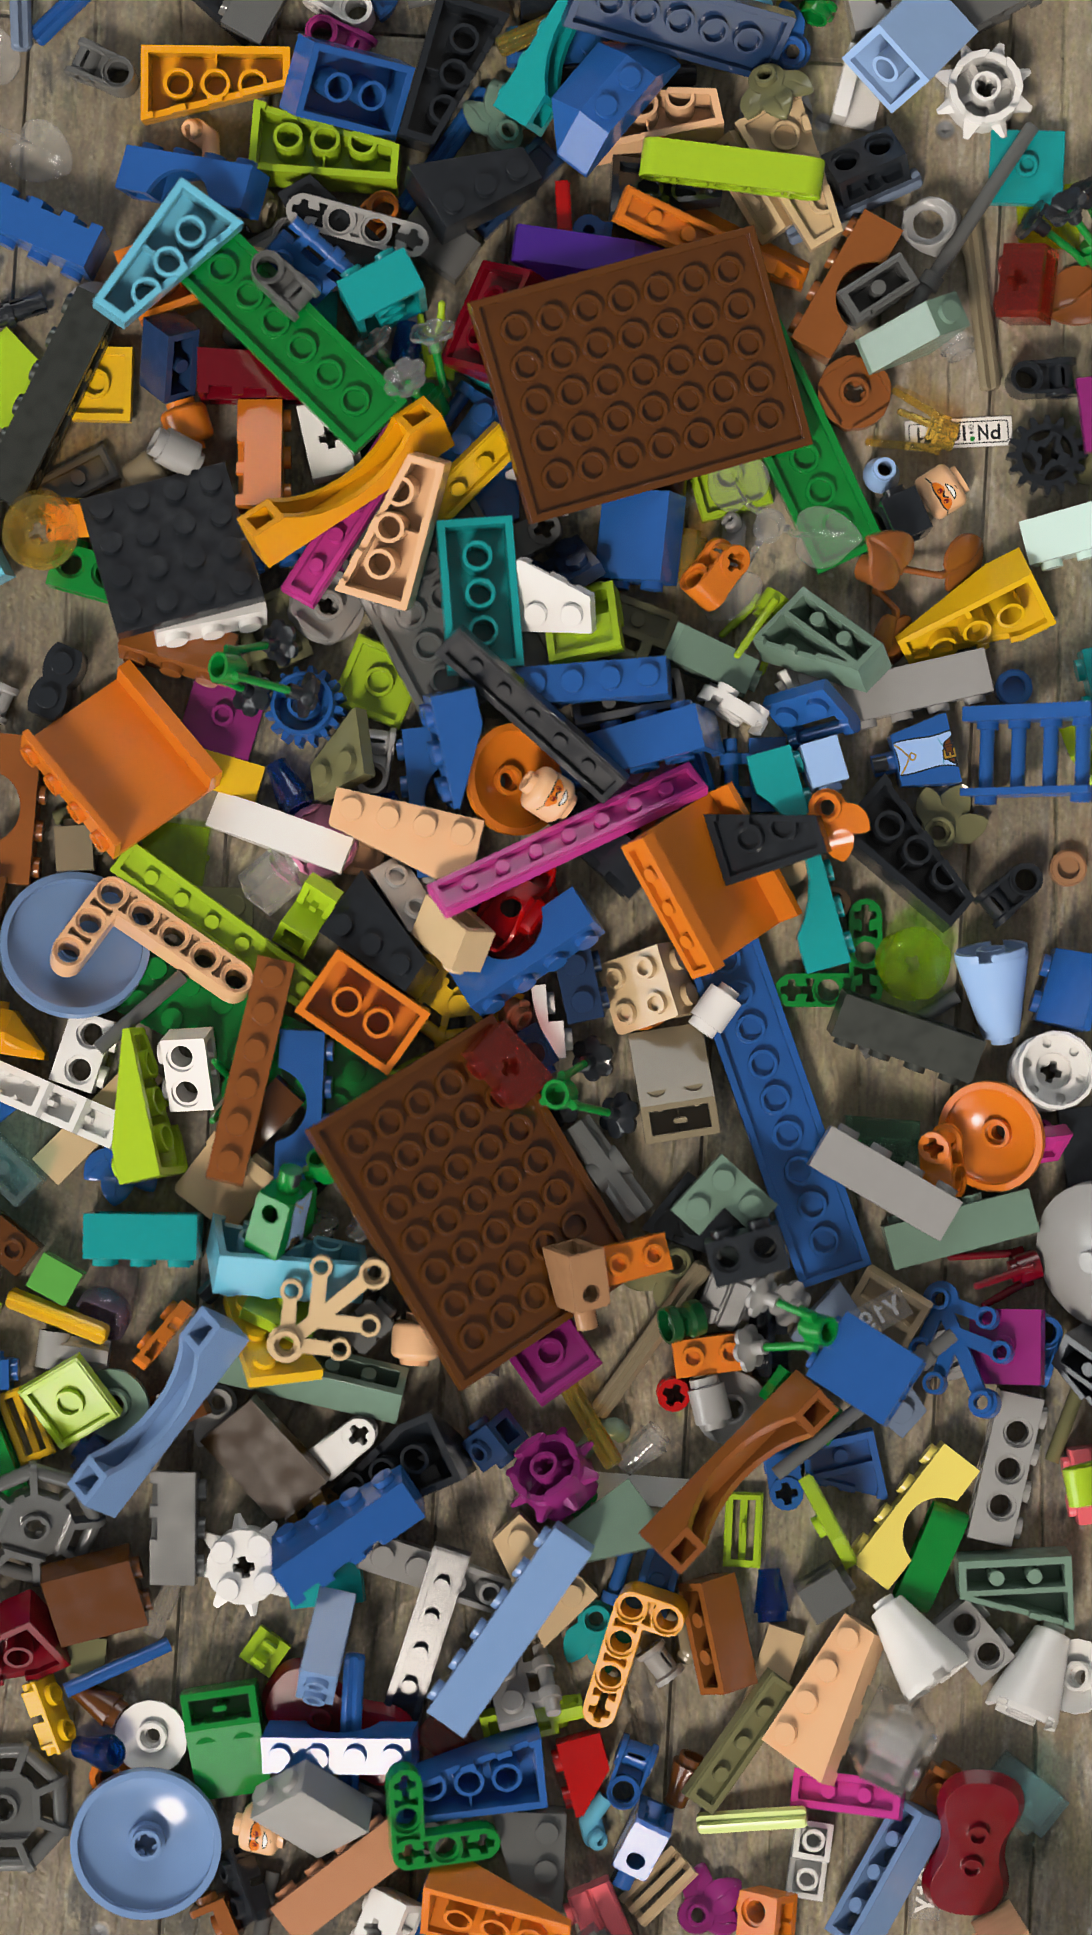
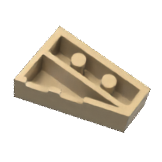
M520 1509L493 1534L492 1539L512 1583L516 1581V1578L511 1574L521 1559L525 1556L530 1560L538 1549L533 1545V1542L541 1532ZM581 1572L578 1573L537 1632L543 1648L598 1596V1590Z

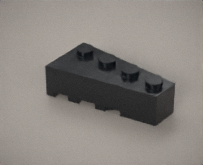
M435 0L395 143L427 154L431 153L505 26L510 15L509 13L468 0Z
M884 774L858 803L868 815L871 830L865 833L854 834V848L851 854L944 933L952 927L975 898L948 860L944 859L933 844L934 841L927 831L923 830L912 815L913 811L905 800L900 798L892 787V782Z

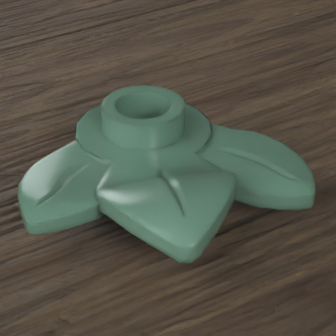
M494 78L486 88L484 102L465 101L462 104L464 116L471 129L475 133L487 136L489 144L495 150L517 148L523 140V130L526 127L493 106L498 92L504 84L503 81ZM502 127L509 131L511 137H506L502 133Z

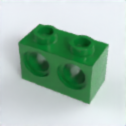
M70 539L68 543L57 540L45 584L55 590L108 604L103 584L99 581L100 573L94 552L89 549L90 543L80 539ZM70 557H79L82 561L80 571L74 575L65 574L63 570L65 561Z

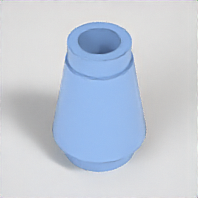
M873 458L864 467L863 481L867 488L875 493L882 494L897 486L899 482V469L890 458ZM878 466L888 468L890 471L889 475H881L878 472Z

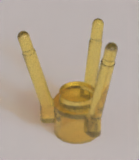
M893 388V395L931 417L928 419L902 408L897 410L898 415L927 427L924 439L930 442L919 443L883 439L865 440L866 446L926 451L939 456L941 449L951 452L961 424L952 421L951 416L936 411L898 388Z

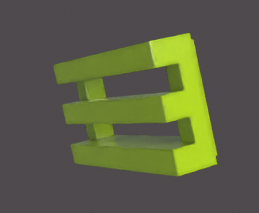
M734 1491L725 1503L722 1559L724 1567L760 1568L763 1492ZM733 1499L740 1500L737 1559H731ZM748 1500H755L752 1560L745 1559Z

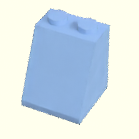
M901 0L842 57V60L892 114L929 82L972 39L978 30L951 0Z

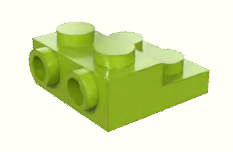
M613 580L607 582L597 581L584 587L595 593L596 631L592 634L545 632L550 665L579 663L625 652L622 627L625 626L621 597Z

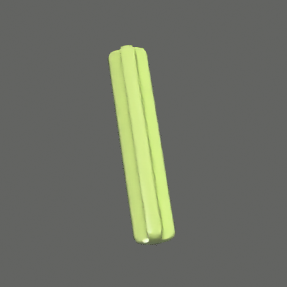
M802 1805L716 1811L714 1815L709 1812H699L696 1817L697 1830L700 1834L805 1828L808 1823L807 1810Z

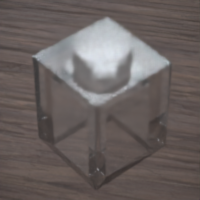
M269 848L238 875L245 897L269 916L302 889L297 874L300 869L296 862L286 854L281 856L272 848Z

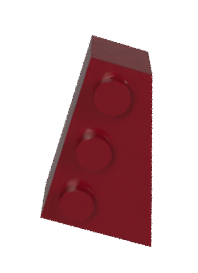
M197 347V393L205 405H237L238 399H283L285 405H303L248 349Z

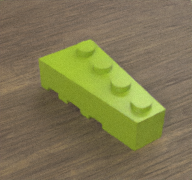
M254 98L249 160L258 163L257 169L270 177L268 187L287 188L311 174L329 191L373 194L376 191L385 190L395 196L399 195L401 171L400 144L357 131L351 132L333 125L296 117L285 110L268 106L267 102Z

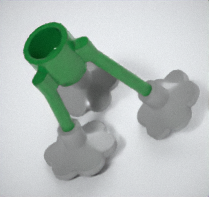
M773 1273L757 1277L745 1301L746 1307L749 1308L748 1315L753 1318L757 1317L760 1312H765L769 1307V1312L776 1316L775 1319L779 1325L788 1326L791 1322L798 1323V1332L804 1341L769 1343L767 1340H764L761 1334H758L755 1325L747 1324L744 1329H738L735 1332L734 1339L736 1345L733 1349V1356L737 1362H740L743 1371L751 1372L755 1367L762 1365L763 1355H767L769 1351L807 1350L817 1352L819 1345L829 1346L835 1341L838 1334L836 1319L808 1308L811 1296L808 1292L804 1291V1285L800 1281L793 1280L788 1285L780 1284L777 1286Z

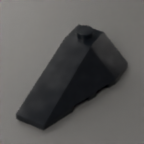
M431 1410L399 1424L331 1490L340 1498L346 1490L352 1487L359 1488L372 1481L373 1477L380 1471L385 1469L392 1470L402 1465L418 1491L424 1497L462 1481L477 1469L470 1455L460 1444L463 1441L462 1436L434 1410Z

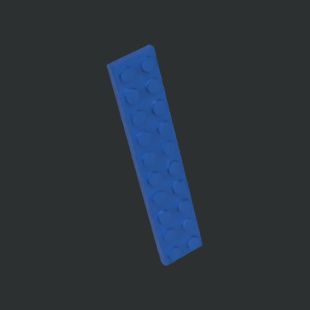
M756 938L723 960L725 964L723 967L713 973L693 979L699 998L702 997L711 983L718 987L721 982H724L740 994L736 1001L741 1004V1007L721 1034L717 1032L714 1036V1041L767 1194L778 1204L773 1211L776 1220L778 1219L782 1237L797 1280L803 1283L804 1288L867 1267L872 1265L845 1186L807 1165L825 1133V1128L759 939Z

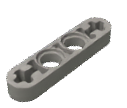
M309 193L294 195L286 205V214L291 222L298 215L297 212L293 211V205L301 204L302 199L308 200V207L320 211V203L327 204L328 207L323 214V227H316L320 229L319 233L385 250L393 247L387 245L393 234L392 223H397L401 225L398 233L409 234L411 229L418 230V237L423 239L422 246L416 245L414 250L411 251L406 249L407 243L405 241L396 239L395 250L404 247L409 257H416L425 252L429 244L427 230L422 225L412 221ZM343 209L349 214L350 225L346 230L336 231L330 226L329 216L333 210ZM306 216L304 219L308 225L310 223L315 225L318 220L314 216ZM372 219L383 221L387 227L386 236L379 241L369 239L365 233L367 222Z

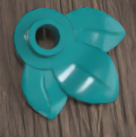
M594 1599L578 1615V1622L566 1631L563 1650L568 1663L575 1662L587 1655L588 1659L596 1666L613 1610L609 1604ZM597 1611L603 1615V1621L600 1624L590 1622L589 1615L592 1612ZM624 1631L615 1632V1636L620 1642H632L628 1633ZM608 1665L604 1669L609 1674L615 1666Z

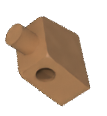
M578 1238L542 1247L556 1305L561 1309L574 1313L577 1331L597 1328L599 1323L596 1309L610 1304L604 1248Z

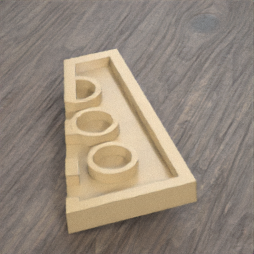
M793 96V104L787 120L773 117L762 111L750 120L743 117L734 122V128L745 146L750 149L821 158L814 141L808 115H806L802 102V96ZM825 173L820 200L803 201L777 197L810 253L843 233L841 221Z

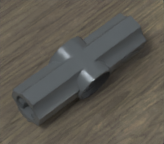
M589 1114L563 1132L586 1164L584 1165L586 1171L602 1193L606 1192L615 1208L628 1224L654 1206L631 1174L633 1170L615 1145H610L602 1130Z

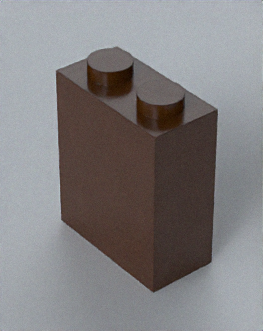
M129 1543L42 1565L41 1587L61 1648L149 1625V1610L154 1609L153 1597L149 1587L143 1589L140 1578L144 1577L142 1561L139 1555L133 1556Z

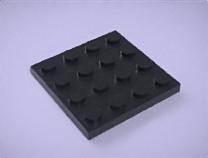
M225 462L206 466L199 470H192L189 475L179 473L79 499L118 640L265 602L248 540L237 521L240 513L235 505V496Z

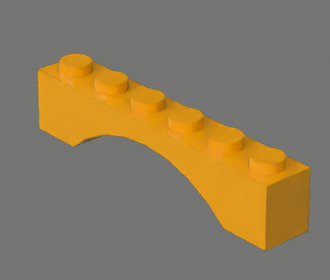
M422 396L396 413L374 447L357 465L340 478L322 488L303 495L286 498H267L238 517L237 521L252 550L270 568L390 489L408 454L417 451L438 458L441 454L455 446L442 414Z

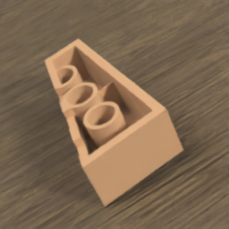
M668 87L667 90H660L597 166L611 163L613 155L641 157L643 139L645 137H663L703 143L718 141L724 136V120L717 89Z
M417 451L408 454L387 492L384 502L370 523L360 546L352 556L348 568L334 589L335 591L404 611L414 607L449 476L451 461Z
M844 1613L762 1738L764 1742L822 1784L834 1786L838 1776L836 1772L842 1756L846 1754L850 1743L848 1739L854 1722L859 1718L863 1707L861 1703L867 1686L872 1682L883 1651V1645L878 1633L858 1618Z

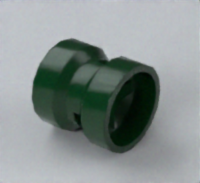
M697 1299L682 1302L681 1306L677 1308L673 1305L662 1307L657 1312L660 1334L668 1344L680 1342L684 1336L695 1338L705 1335L707 1332V1316L702 1304Z

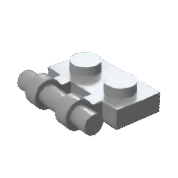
M541 1643L535 1644L532 1647L534 1655L532 1661L524 1663L523 1655H521L493 1695L500 1732L537 1723L534 1709L545 1707L546 1714L549 1717L561 1714L559 1702L562 1700V1694L559 1685L555 1684L553 1671L555 1670L554 1658L552 1655H549L547 1646L543 1648ZM538 1677L541 1688L538 1691L530 1692L528 1679Z

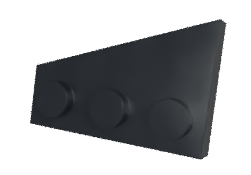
M703 814L726 886L832 851L821 815Z

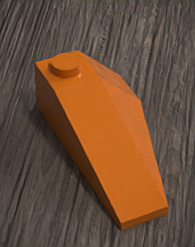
M473 1861L431 1867L423 1887L420 1934L571 1935L572 1920Z

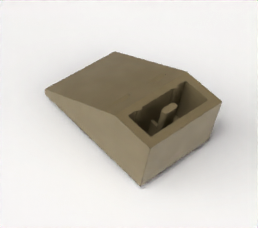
M691 1024L629 1033L628 1041L645 1144L649 1145L721 1133L703 1033Z

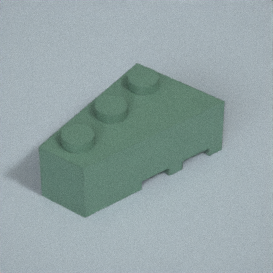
M804 586L753 638L759 655L764 662L816 678H826L829 682L866 693L892 667L882 642Z

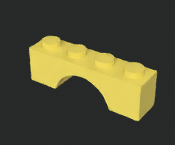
M942 1440L936 1446L931 1443L924 1450L918 1460L922 1465L914 1475L907 1473L896 1487L899 1495L891 1505L885 1502L873 1517V1521L876 1524L868 1535L862 1532L851 1545L857 1558V1564L855 1565L887 1590L891 1588L911 1562L903 1543V1528L910 1512L920 1503L933 1498H948L958 1501L980 1472V1470Z

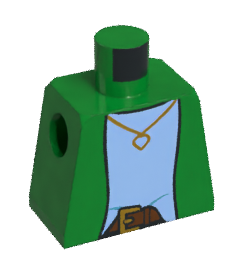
M293 1163L281 1165L279 1176L259 1191L254 1204L244 1247L274 1261H277L313 1230L317 1187L313 1183L302 1179L303 1169Z

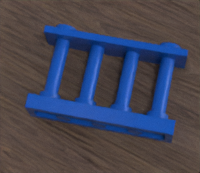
M1092 701L962 706V721L977 724L976 730H980L979 786L978 788H960V796L974 798V804L997 805V798L1070 796V802L1092 803V785H1090ZM1063 721H1072V726L1076 727L1074 785L1057 786L1059 728H1063ZM1040 722V727L1044 728L1042 786H1025L1027 729H1031V723ZM999 724H1008V729H1012L1010 787H993L995 731L999 730Z

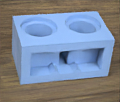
M837 735L805 743L798 747L796 751L799 750L805 770L802 776L805 786H809L811 793L826 788L840 792L843 789L842 784L849 779Z

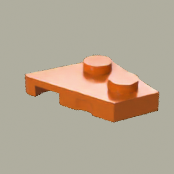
M186 1297L179 1304L172 1300L160 1315V1318L164 1321L156 1332L150 1329L136 1346L140 1351L132 1362L142 1370L151 1366L197 1306Z

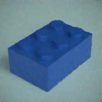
M298 34L279 107L296 117L395 141L415 67L396 58Z

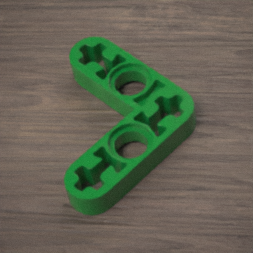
M866 898L860 899L851 905L847 915V931H850L854 948L861 942L872 944L876 952L873 961L867 964L861 963L856 959L855 953L849 954L851 962H848V973L786 974L775 983L780 1002L783 1006L835 1007L841 988L855 992V987L862 985V974L855 976L854 967L863 970L876 967V975L868 974L869 986H875L876 989L875 993L870 994L869 997L877 1000L881 998L883 992L882 911L875 901ZM862 905H867L868 911L875 913V919L868 921V932L876 930V938L870 936L854 938V930L862 931L861 920L855 919L854 916L855 912L861 911ZM806 979H813L811 987L813 1002H806L808 994H797L794 997V1001H788V996L781 994V987L787 986L788 980H794V984L797 987H807ZM830 979L838 985L839 993L832 1001H825L818 995V986L823 980Z
M405 1761L397 1762L389 1767L385 1776L389 1850L398 1868L402 1870H416L485 1860L497 1853L501 1841L495 1826L489 1821L476 1820L425 1828L423 1787L417 1768L412 1763ZM403 1775H408L409 1780L406 1782L408 1796H402L398 1784ZM411 1808L415 1810V1817L409 1823L402 1824L395 1820L396 1815L402 1809ZM486 1834L488 1838L485 1839L484 1845L478 1846L477 1841H479L480 1835ZM461 1836H465L467 1840L465 1841V1849H463L462 1840L460 1838ZM449 1837L455 1840V1844L450 1851L440 1853L435 1850V1845L440 1839ZM427 1841L429 1854H425L423 1851L425 1849L423 1842ZM412 1845L413 1849H411L410 1855L403 1856L402 1852L405 1851V1846Z

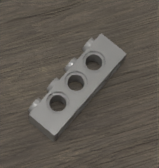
M996 1387V1392L1001 1398L1002 1406L1000 1412L995 1417L989 1419L978 1465L980 1472L975 1479L968 1509L970 1517L964 1534L969 1538L1012 1547L1013 1538L1019 1539L1022 1532L1023 1517H1019L1022 1502H1028L1032 1481L1027 1480L1030 1465L1036 1466L1038 1461L1040 1444H1036L1035 1441L1038 1429L1043 1430L1045 1428L1048 1408L1043 1407L1045 1400L1040 1397ZM1021 1421L1025 1426L1023 1437L1017 1441L1009 1440L1006 1434L1007 1427L1012 1422ZM1005 1458H1013L1017 1464L1015 1473L1010 1477H1001L998 1472V1466ZM996 1495H1005L1009 1502L1007 1509L1000 1514L992 1513L990 1510L992 1498Z

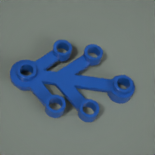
M936 1281L926 1288L923 1297L933 1302L934 1306L923 1324L919 1337L911 1341L908 1350L913 1352L921 1342H924L926 1346L934 1340L941 1322L945 1331L950 1328L958 1338V1341L938 1356L933 1371L928 1372L923 1378V1388L926 1392L934 1395L944 1393L948 1387L947 1377L956 1356L971 1392L968 1400L970 1411L977 1417L991 1419L1000 1412L1002 1401L996 1391L986 1388L970 1348L989 1355L992 1361L1002 1365L1008 1364L1013 1360L1015 1355L1014 1348L1007 1342H994L962 1329L956 1314L974 1319L980 1328L986 1330H993L999 1325L1000 1314L994 1308L988 1306L979 1307L961 1300L959 1292L954 1285L946 1281ZM939 1293H944V1304L937 1306L935 1302L936 1296ZM990 1311L993 1315V1320L990 1324L985 1325L982 1317L986 1312ZM1005 1346L1007 1355L1000 1360L996 1354L997 1349ZM937 1376L940 1379V1386L938 1389L933 1390L930 1387V1381L933 1377ZM981 1396H986L988 1404L986 1408L981 1410L977 1405V1401Z

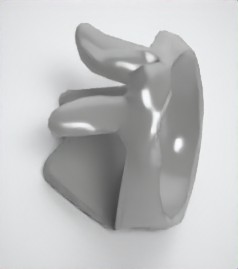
M924 197L914 205L907 206L903 211L901 226L903 233L901 237L920 252L938 257L961 222L960 211L941 197ZM930 210L941 216L943 229L938 236L925 239L916 234L913 229V222L919 213Z

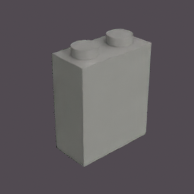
M306 1759L255 1787L252 1796L251 1819L316 1858H320L369 1832L373 1800Z

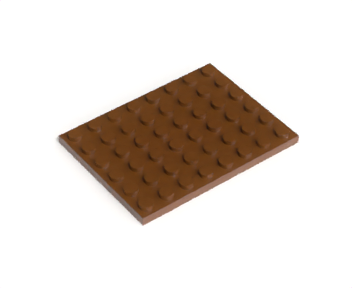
M754 225L467 303L529 525L813 444Z
M493 1014L486 1015L304 1130L379 1258L388 1265L392 1280L458 1390H465L574 1317V1313L561 1309L556 1305L542 1247L575 1238L600 1247L626 1240L549 1108L540 1105L539 1100L542 1096ZM623 1283L609 1286V1293Z

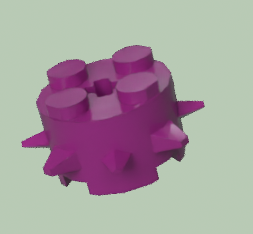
M560 1427L552 1435H546L544 1432H541L525 1440L514 1454L517 1458L514 1466L508 1468L505 1474L510 1478L513 1488L518 1492L510 1504L511 1507L515 1508L528 1503L535 1510L537 1521L542 1523L547 1517L552 1521H562L567 1516L580 1510L596 1494L598 1488L596 1480L599 1478V1473L594 1470L592 1462L586 1456L594 1445L592 1440L577 1446L569 1438L566 1427Z

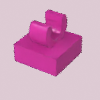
M1042 1120L1045 1130V1150L1041 1163L1058 1161L1074 1134L1066 1124L1052 1125L1049 1121Z

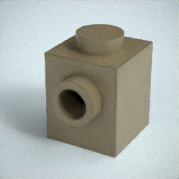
M64 819V826H54L56 871L59 873L98 871L97 855H103V853L91 841V832L83 822L78 824L73 819Z

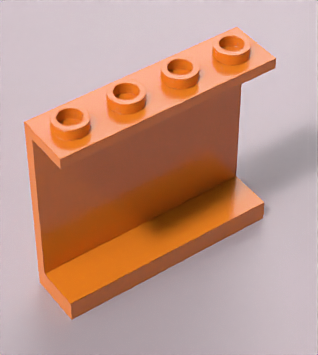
M130 659L118 667L116 680L37 734L33 735L27 729L22 732L20 753L24 760L32 768L37 766L44 775L43 780L49 791L55 796L60 794L68 804L66 808L72 819L78 824L83 822L91 832L90 838L95 847L102 853L106 851L113 860L218 787L223 772Z
M733 782L709 791L708 795L691 802L621 846L624 855L692 980L717 971L725 965L723 960L780 922L803 913L780 869L733 885H725L703 814H749Z

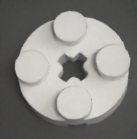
M710 682L709 685L704 684L696 698L698 701H706L704 707L715 711L718 717L737 728L744 722L751 726L748 733L756 736L762 735L769 723L767 717L770 712L766 708L753 701L747 704L738 699L739 692L726 683L719 682L717 685Z

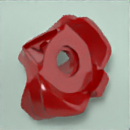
M556 868L479 903L476 915L496 932L487 954L489 957L495 959L515 958L529 950L533 943L536 942L543 923L541 908L559 896L556 887ZM508 899L519 901L522 905L519 914L515 917L505 916L500 909L504 901Z

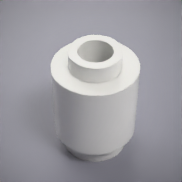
M721 982L718 987L711 983L691 1010L693 1015L688 1023L707 1037L713 1039L717 1032L720 1034L723 1032L741 1007V1004L736 1001L740 994L724 982Z

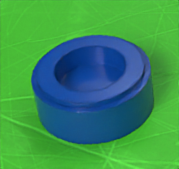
M1019 669L1006 670L996 679L994 684L995 696L1003 705L1024 704L1030 698L1033 690L1030 677Z

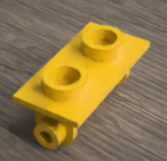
M54 1674L45 1676L38 1681L32 1680L23 1684L24 1692L21 1693L30 1718L42 1715L44 1720L33 1725L41 1750H45L47 1756L56 1753L59 1755L78 1744L75 1725L68 1715L63 1701L62 1689L57 1684Z

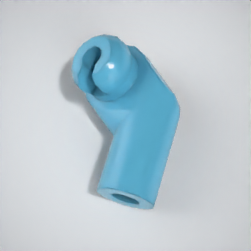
M601 1791L596 1793L584 1816L579 1817L582 1840L587 1847H591L595 1851L602 1850L608 1843V1836L605 1832L602 1817L611 1806V1803Z

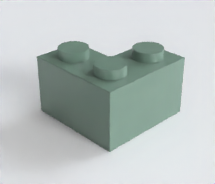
M719 1153L670 1209L700 1235L723 1208L729 1211L745 1227H748V1221L768 1216L778 1204L724 1155Z

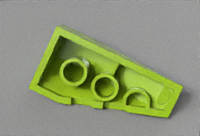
M144 1027L122 1029L112 1138L113 1157L111 1160L112 1171L118 1178L119 1185L184 1174L189 1168L178 1124L171 1126L166 1112L169 1100L164 1099L162 1090L157 1086L155 1080L158 1076L159 1068Z

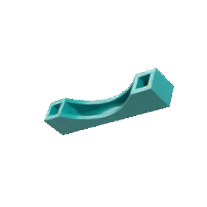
M557 0L548 16L541 21L536 36L528 49L520 55L517 67L509 80L501 86L497 99L493 104L499 111L542 137L553 119L551 97L560 88L563 64L569 45L577 31L562 25L561 17L568 0Z
M789 744L746 757L756 795L768 802L780 815H807L809 813L808 804L812 794L809 786L802 788L799 773H803L805 770L799 750L792 752ZM821 855L805 860L808 875V901L796 940L806 974L851 962L849 954L855 953L850 931L843 932L839 918L845 916L840 895L832 896L829 885L830 881L835 880L830 859L822 860Z

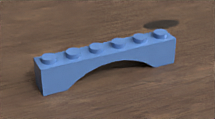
M205 1306L200 1307L179 1335V1348L173 1371L155 1403L122 1436L107 1446L89 1454L67 1483L85 1507L115 1518L250 1341L231 1318Z

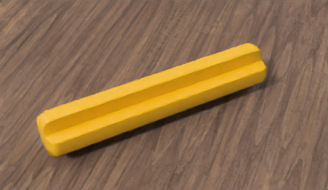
M16 1287L7 1294L5 1306L11 1310L99 1345L108 1339L110 1325Z

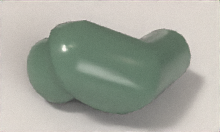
M617 1417L596 1419L589 1425L577 1446L592 1440L594 1445L586 1455L590 1458L602 1441L616 1440L618 1443L627 1440L630 1435V1428L624 1423L623 1419Z

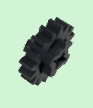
M1049 415L1044 416L1042 424H1038L1034 417L1030 418L1028 422L1029 430L1022 426H1019L1016 430L1020 440L1010 438L1008 445L1015 449V451L1007 453L1006 460L1014 462L1015 465L1009 469L1008 473L1009 475L1019 474L1020 478L1016 485L1021 487L1028 483L1030 485V495H1033L1038 488L1042 489L1044 498L1049 497L1052 488H1055L1057 493L1061 495L1065 492V482L1072 487L1078 482L1073 473L1083 474L1085 471V467L1078 463L1088 457V454H1085L1084 451H1079V447L1083 445V438L1075 439L1073 437L1077 429L1075 425L1068 429L1063 428L1064 418L1062 417L1059 418L1056 424L1051 423ZM1049 433L1047 438L1038 442L1032 439L1028 440L1036 434ZM1061 438L1067 443L1071 457L1069 454L1064 453L1060 443ZM1052 442L1051 457L1053 459L1045 465L1043 470H1040L1043 462H1041L1042 455L1039 453H1043ZM1022 455L1023 458L1030 461L1033 468L1032 474L1025 468ZM1054 471L1065 472L1056 479L1044 480L1047 474Z

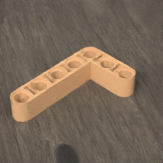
M116 876L103 878L96 885L52 946L50 955L52 970L59 976L72 977L82 970L107 934L115 926L227 1003L236 1004L242 1002L249 993L253 978L251 968L243 961ZM106 892H113L120 897L121 901L109 904L103 900L101 895ZM137 913H144L150 917L151 923L147 925L137 924L132 916ZM84 921H92L98 925L99 930L94 933H88L80 927V924ZM168 934L177 935L181 939L182 944L170 946L164 941L163 937ZM62 950H71L77 955L78 959L73 962H65L59 957L58 953ZM199 955H205L212 960L213 965L203 968L195 962L194 958ZM230 976H236L243 981L244 987L233 989L226 983L225 979Z

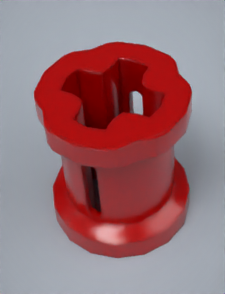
M672 1375L668 1378H663L658 1383L656 1388L657 1399L665 1410L671 1412L681 1411L690 1401L687 1392L690 1389L682 1378L676 1379ZM674 1384L679 1385V1392L683 1397L681 1400L675 1398L672 1403L667 1402V1395L663 1390L665 1388L672 1389Z

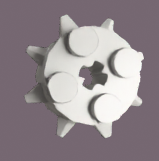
M998 43L991 52H989L990 49L972 51L965 45L960 50L961 59L957 62L954 70H940L935 75L946 87L945 101L936 111L938 114H949L955 124L963 130V138L969 140L975 133L984 134L991 132V130H994L1003 139L1007 137L1006 123L1009 122L1014 113L1031 112L1033 106L1021 96L1023 81L1031 74V70L1029 68L1019 69L1010 57H1005V44ZM982 86L983 91L989 89V96L983 97V95H979L977 93L978 87Z
M236 1513L232 1529L227 1530L222 1536L205 1532L204 1541L211 1551L204 1567V1577L209 1579L211 1587L216 1592L213 1606L219 1608L229 1601L233 1604L245 1605L250 1616H255L259 1601L264 1600L269 1594L282 1597L287 1596L271 1573L272 1536L277 1530L278 1523L273 1521L260 1529L256 1525H247L241 1513ZM241 1556H246L247 1562H254L255 1567H251L249 1573H244L243 1569L238 1568L236 1565L240 1562Z

